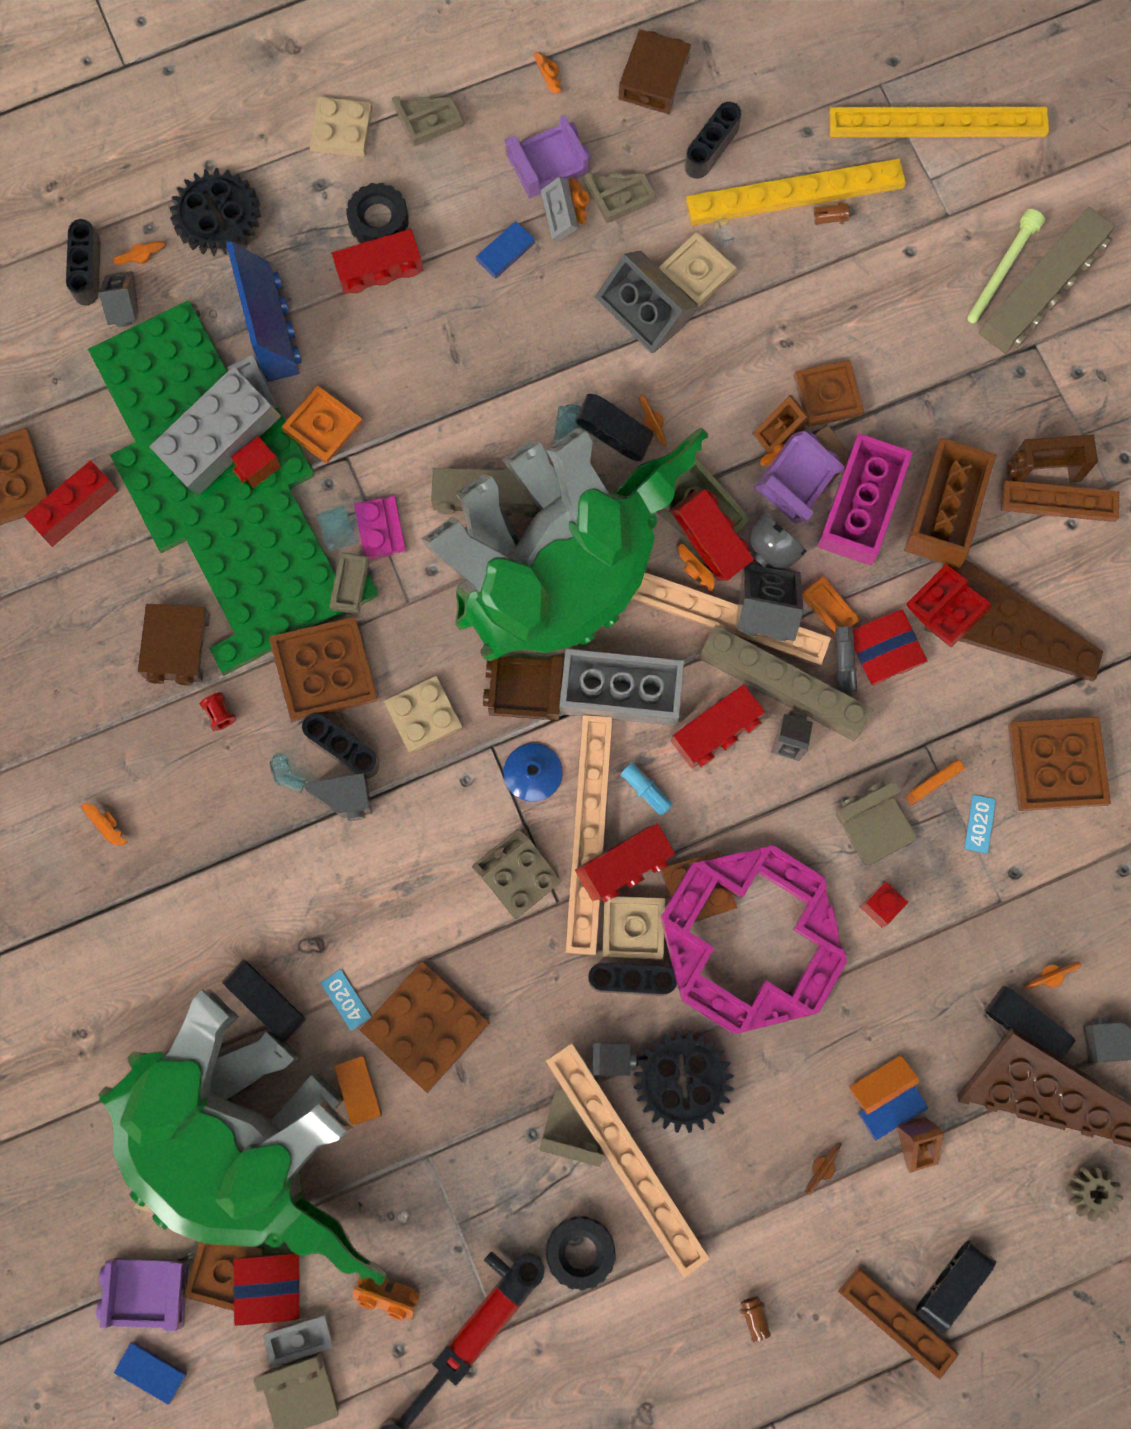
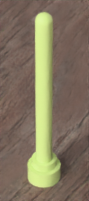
M1027 209L1021 217V230L969 313L968 321L973 324L979 320L1029 236L1041 229L1045 222V217L1039 211Z

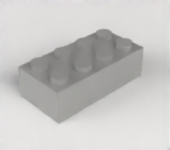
M233 366L170 426L150 448L190 490L199 496L233 463L232 455L256 437H260L281 415Z
M566 649L559 706L560 714L612 717V720L677 726L684 661Z

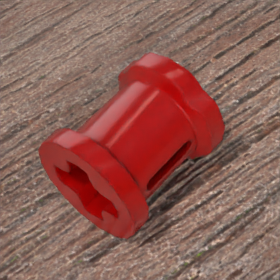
M222 692L214 693L199 703L202 710H205L212 722L210 727L213 731L227 728L236 721L235 715L230 713L224 702L225 697Z

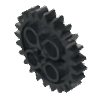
M215 168L213 175H210L208 170L204 169V176L201 178L197 173H193L195 179L193 182L184 179L186 188H176L179 196H172L171 199L174 206L169 207L173 215L170 217L177 236L180 235L183 244L189 242L191 250L199 246L201 254H205L209 248L213 256L216 255L217 249H222V252L226 255V242H241L246 245L245 235L254 237L251 227H259L257 218L261 217L258 208L260 203L255 189L250 187L248 180L242 181L239 173L232 178L229 169L223 175H220L218 168ZM205 193L209 194L217 212L221 215L225 226L228 228L226 231L221 228L204 196ZM226 193L224 196L218 197L219 194ZM201 205L199 208L193 209V207ZM232 215H238L236 218L230 219ZM208 227H214L210 231H205Z
M675 1031L674 1040L672 1041L667 1034H664V1044L661 1045L658 1041L653 1040L652 1044L655 1050L653 1052L648 1049L643 1050L644 1054L648 1057L647 1061L637 1060V1063L643 1067V1071L634 1072V1076L641 1078V1083L634 1085L633 1088L642 1090L643 1094L636 1100L647 1102L643 1113L651 1110L655 1112L651 1120L652 1122H656L660 1118L663 1119V1129H666L670 1123H674V1131L676 1133L680 1131L681 1125H685L687 1132L692 1133L693 1124L696 1123L699 1129L703 1130V1120L707 1119L710 1123L714 1124L715 1119L712 1113L715 1111L723 1115L724 1111L719 1106L720 1103L731 1102L724 1096L725 1091L734 1090L733 1087L726 1085V1080L733 1078L734 1075L724 1072V1069L731 1063H721L719 1059L724 1054V1051L716 1053L712 1051L715 1041L704 1045L703 1034L696 1041L693 1040L692 1031H688L685 1039H682L679 1031ZM679 1053L683 1055L685 1077L691 1078V1084L686 1086L689 1100L688 1110H685L683 1106L682 1087L675 1084V1079H679L681 1076L677 1058ZM693 1055H699L704 1059L705 1067L700 1073H694L689 1068V1060ZM664 1058L671 1060L674 1064V1072L668 1077L662 1076L658 1071V1063ZM699 1086L706 1088L709 1093L707 1102L702 1105L695 1103L692 1097L694 1089ZM667 1090H673L678 1095V1103L673 1108H667L662 1103V1095Z

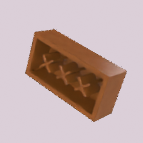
M940 437L931 457L904 551L957 568L962 566L969 554L996 454Z

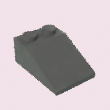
M749 563L742 570L737 610V630L752 636L758 634L771 636V638L777 641H795L804 610L801 572L779 569L772 566L764 568L761 564Z

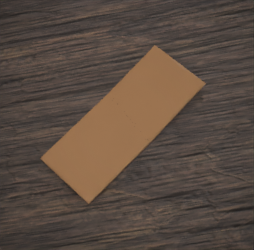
M826 425L814 435L819 439V444L826 450L834 452L839 457V462L846 466L850 451L831 428Z

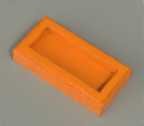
M824 576L802 591L803 600L835 638V628L853 627L860 621V618Z
M956 760L914 788L906 795L909 804L913 806L957 776L965 769L964 765L960 760Z
M900 1055L851 1085L849 1089L868 1115L920 1082L918 1076Z
M365 1056L335 1065L334 1069L351 1126L382 1116Z

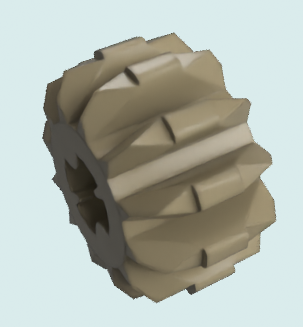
M1093 1166L1090 1172L1088 1168L1083 1167L1080 1169L1081 1177L1077 1175L1071 1176V1180L1076 1186H1069L1066 1190L1069 1193H1073L1075 1197L1071 1198L1068 1203L1071 1206H1078L1076 1210L1078 1216L1083 1217L1087 1214L1088 1220L1093 1222L1099 1216L1102 1220L1106 1221L1109 1219L1108 1211L1113 1213L1119 1211L1118 1207L1113 1203L1114 1200H1123L1121 1195L1115 1194V1191L1121 1185L1119 1182H1111L1113 1178L1111 1172L1106 1171L1102 1174L1101 1168ZM1090 1191H1099V1196L1090 1197Z

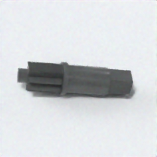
M853 627L835 628L838 690L853 697L852 692L857 691Z

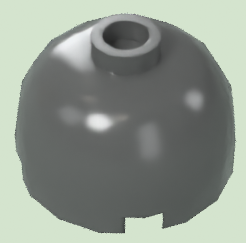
M765 512L751 529L749 536L750 545L756 551L752 557L764 568L768 563L779 569L790 567L807 552L800 543Z

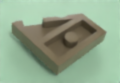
M400 96L392 98V104L413 146L463 126V119L452 98L438 97L430 99L428 97H417V101L401 100Z
M593 173L584 174V182L606 223L656 202V195L645 174L622 175L620 173H609V177H593Z

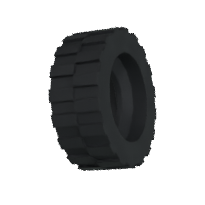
M384 183L363 185L348 200L346 215L349 228L359 243L399 233L408 228L409 216L406 201L402 198V194L391 185L387 186ZM382 204L389 208L391 219L385 226L376 228L366 223L364 214L371 205Z
M575 1216L562 1221L554 1228L547 1242L546 1260L551 1274L555 1276L560 1284H564L572 1290L593 1289L599 1283H603L609 1273L611 1274L616 1258L614 1241L608 1229L599 1221L586 1216ZM575 1237H586L596 1247L595 1261L588 1268L576 1269L566 1260V1246Z

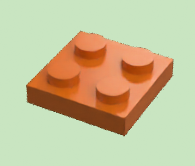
M317 385L282 425V431L328 464L362 424V418Z

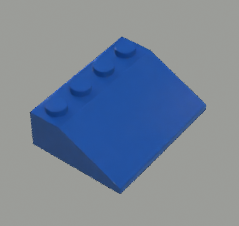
M232 241L226 242L251 345L267 382L298 375L297 364L302 363L298 346L292 347L291 339L296 337L292 322H286L284 314L289 313L285 296H279L278 289L283 288L279 272L272 271L269 261Z

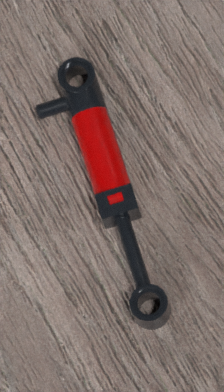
M493 1251L489 1252L484 1262L502 1277L501 1280L434 1359L432 1365L438 1372L399 1419L390 1418L385 1420L379 1429H408L447 1380L455 1386L459 1384L483 1351L536 1286L541 1283L544 1277V1264L539 1256L534 1253L522 1254L509 1267ZM531 1262L535 1264L538 1273L534 1278L525 1279L522 1277L520 1267L523 1263Z

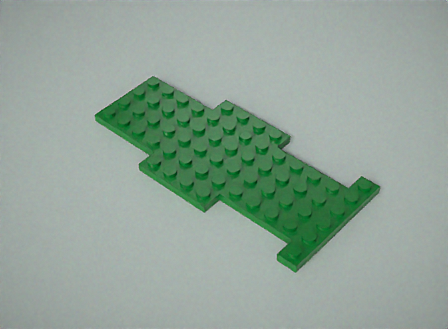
M187 300L88 348L97 369L135 440L134 443L110 454L146 527L161 554L187 541L235 634L209 648L221 673L225 676L271 652L270 636L325 624L345 614L346 612L333 611L329 608L336 575L290 490L315 477L298 443L282 431V425L286 421L278 407L275 410L281 417L260 436V439L276 456L281 468L254 488L248 481L242 483L232 470L236 467L233 462L198 496L150 448L170 426L227 373L190 301ZM368 573L361 605L379 597Z

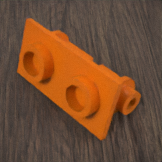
M359 1276L357 1285L361 1286V1288L355 1286L353 1289V1298L357 1300V1304L371 1310L375 1307L387 1311L386 1314L389 1317L399 1321H404L405 1318L412 1320L415 1308L410 1307V1305L416 1307L420 1298V1294L415 1293L416 1289L394 1282L390 1293L385 1291L389 1279L386 1278L381 1285H377L371 1277L361 1279Z

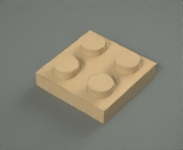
M317 97L310 139L311 151L365 157L372 113L371 102Z
M696 232L658 268L699 308L736 273L737 267Z
M437 676L383 701L410 755L463 729Z
M616 896L605 902L602 958L663 960L664 930L660 916L665 909V898Z

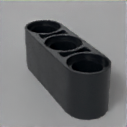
M722 103L688 147L685 171L690 177L700 179L707 175L736 136L741 120V109L736 103ZM694 159L702 160V162H696Z
M77 219L68 228L66 285L76 302L87 306L93 304L99 295L100 239L89 221ZM87 260L86 263L79 265L82 261ZM86 285V287L83 290H78L80 287Z
M596 394L586 395L575 419L576 424L623 456L634 461L643 460L654 436L649 428Z
M313 713L304 719L302 723L303 733L313 745L354 774L364 773L367 779L377 774L380 763L375 753L369 747L321 714ZM318 723L323 724L324 730L320 735L313 736L310 734L312 726ZM340 740L348 741V747L345 751H334L335 743ZM362 757L372 758V764L367 769L358 768V761Z
M244 959L222 981L223 985L283 1042H286L306 1020L275 987Z
M598 963L590 969L588 975L590 987L601 993L665 996L670 994L677 985L674 971L665 966ZM606 970L610 975L609 984L606 986L597 985L593 980V974L596 971ZM633 971L639 974L641 982L638 987L630 988L624 983V975L627 972ZM665 973L670 977L671 985L668 989L662 990L655 985L654 979L657 974Z
M1006 986L1000 988L984 1010L989 1017L1007 1031H1010L1012 1028L1061 1059L1065 1057L1076 1041L1062 1027Z
M971 1239L967 1240L922 1297L915 1308V1313L939 1334L945 1333L991 1274L996 1265V1260Z

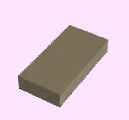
M340 552L330 610L360 614L370 562L369 556Z

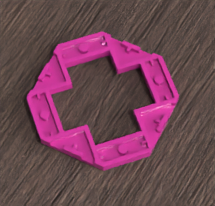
M774 845L691 864L660 916L681 1001L732 1034L818 1014L847 962L844 948L842 949L837 933L839 929L833 907H830L826 893L828 889L825 878ZM758 873L806 904L792 930L818 947L791 996L770 982L764 981L749 1006L700 975L714 947L689 932L717 882L738 896L743 897Z

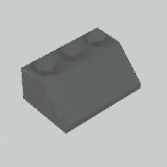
M641 250L625 253L595 296L651 353H655L678 333L698 308Z

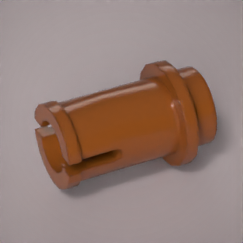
M841 201L838 205L814 207L815 225L833 222L844 224V221H849L848 204H843Z
M759 1297L743 1300L740 1313L745 1315L752 1342L762 1341V1336L765 1339L769 1338L771 1333L762 1310L765 1307L764 1303L760 1302Z

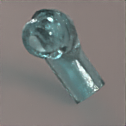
M282 753L275 754L270 761V770L274 782L301 793L306 779L291 773L286 755Z

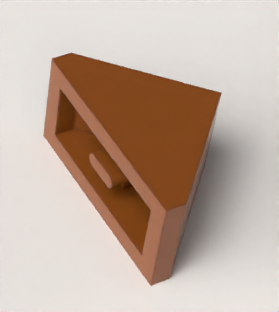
M789 395L753 432V435L768 454L772 453L776 446L785 444L792 434L804 431L809 416L796 399Z
M926 1117L897 1125L909 1173L939 1164L943 1132L940 1127Z

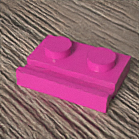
M395 495L387 499L379 498L354 503L364 556H369L370 560L391 556L399 552L406 553Z

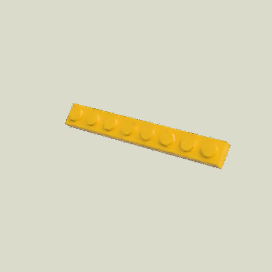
M830 107L828 113L829 138L1046 137L1049 132L1047 107Z
M899 158L686 196L685 202L690 224L694 226L903 189L906 181Z

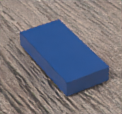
M515 221L476 256V261L496 279L535 244V239Z
M913 1086L867 1115L864 1110L858 1112L873 1139L878 1140L896 1129L897 1125L906 1123L927 1110L928 1107L916 1087Z
M135 1342L129 1344L114 1371L116 1375L167 1405L172 1402L187 1375L183 1370Z

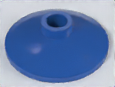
M530 743L516 748L508 756L504 765V780L508 789L513 795L524 801L538 802L549 798L556 792L562 780L563 772L560 759L553 750L542 744ZM530 766H536L539 771L536 775H530L527 769Z

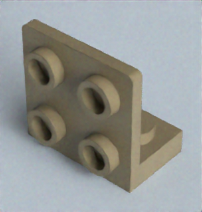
M519 829L512 832L471 866L478 876L490 887L514 919L522 916L561 883L560 878L534 844Z
M556 1089L539 1151L601 1167L603 1159L602 1150L564 1090Z
M322 1352L261 1372L254 1378L257 1392L264 1390L274 1429H306L335 1419L339 1415Z

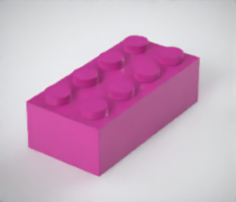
M858 433L818 542V548L872 566L878 556L913 451Z

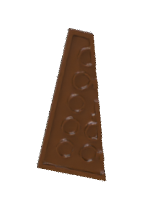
M966 559L960 568L948 565L968 580L970 588L991 602V609L959 640L960 642L1086 680L1094 681L1097 678L1103 651ZM925 626L924 631L931 632V631Z
M1013 1028L957 1095L958 1102L969 1105L972 1102L983 1105L985 1109L990 1111H1006L1016 1114L1017 1118L1062 1130L1070 1128L1081 1131V1134L1092 1138L1094 1135L1113 1140L1115 1144L1131 1148V1101Z

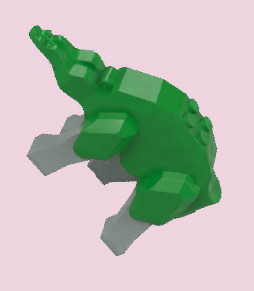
M576 428L546 449V451L540 442L528 441L503 459L508 470L541 510L535 515L517 545L514 544L499 508L498 485L492 476L482 474L455 493L462 505L468 534L462 524L452 516L421 539L431 552L465 578L457 586L455 624L459 630L474 627L484 643L480 650L484 660L491 661L514 650L548 653L575 646L579 643L584 645L595 638L596 634L594 632L603 625L607 628L619 620L618 615L625 610L640 587L655 539L653 528L658 522V518L654 513L671 503L674 497L677 478L694 465L695 453L702 450V441L708 438V433L703 428L694 431L669 454L639 465L619 488L608 493L590 463L593 441L586 431ZM547 453L552 459L554 467L549 463Z
M211 989L201 990L192 1000L186 1019L171 1049L151 1053L133 1051L127 1057L132 1070L114 1088L105 1086L98 1094L100 1101L112 1118L113 1154L126 1185L132 1190L129 1193L130 1197L139 1206L144 1207L146 1204L154 1212L152 1219L162 1229L166 1230L169 1227L172 1231L201 1243L252 1247L259 1246L263 1242L271 1247H279L286 1243L290 1250L297 1255L320 1254L326 1256L342 1273L351 1274L357 1272L361 1279L371 1277L377 1285H381L385 1281L387 1274L353 1247L343 1226L337 1219L311 1204L303 1194L299 1170L323 1144L341 1140L354 1129L335 1110L344 1101L343 1097L317 1074L311 1075L303 1083L284 1108L271 1121L260 1112L231 1102L234 1096L265 1075L293 1066L301 1056L273 1032H266L258 1042L217 1058L225 1031L239 1016Z

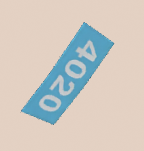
M972 795L965 850L988 854L996 799Z
M341 969L320 982L351 1031L371 1018Z

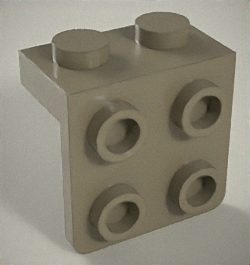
M882 781L868 789L869 795L861 799L857 795L841 803L843 808L836 814L857 854L865 865H871L916 840V834L894 798L900 792L895 782L885 785Z

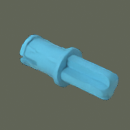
M634 762L621 773L620 776L638 792L637 797H643L659 815H664L672 807V802L656 787V781H651Z

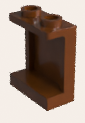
M639 29L619 83L618 99L670 115L678 83L685 64H688L691 44L681 39H672L659 35L654 31Z
M1094 434L1024 439L1007 463L1008 477L1012 478V481L1023 482L1031 470L1067 467L1069 483L1081 482L1098 463Z
M146 603L138 673L147 682L163 684L164 680H174L176 684L192 686L193 682H202L203 676L200 674L204 630L205 626H209L210 614L205 607Z
M552 656V660L499 657L492 661L487 660L486 678L491 679L490 689H484L483 706L488 707L489 715L559 721L564 657Z

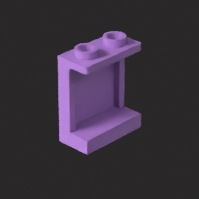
M566 115L559 117L560 123L558 126L521 142H518L515 135L505 139L506 155L529 198L541 194V189L559 176L569 181L571 177L577 178L588 173V161L591 160L589 150L585 144L581 145L578 140L577 128L573 122L569 123Z
M801 431L791 435L754 488L794 523L805 522L814 513L810 509L832 477L837 473H841L845 466L839 462L840 459L834 452L826 450L819 444V439L814 434Z
M123 1258L107 1260L105 1266L101 1267L99 1274V1285L103 1286L102 1299H99L97 1303L96 1318L100 1320V1328H108L110 1326L164 1328V1331H178L184 1327L186 1298L183 1295L187 1285L189 1261Z

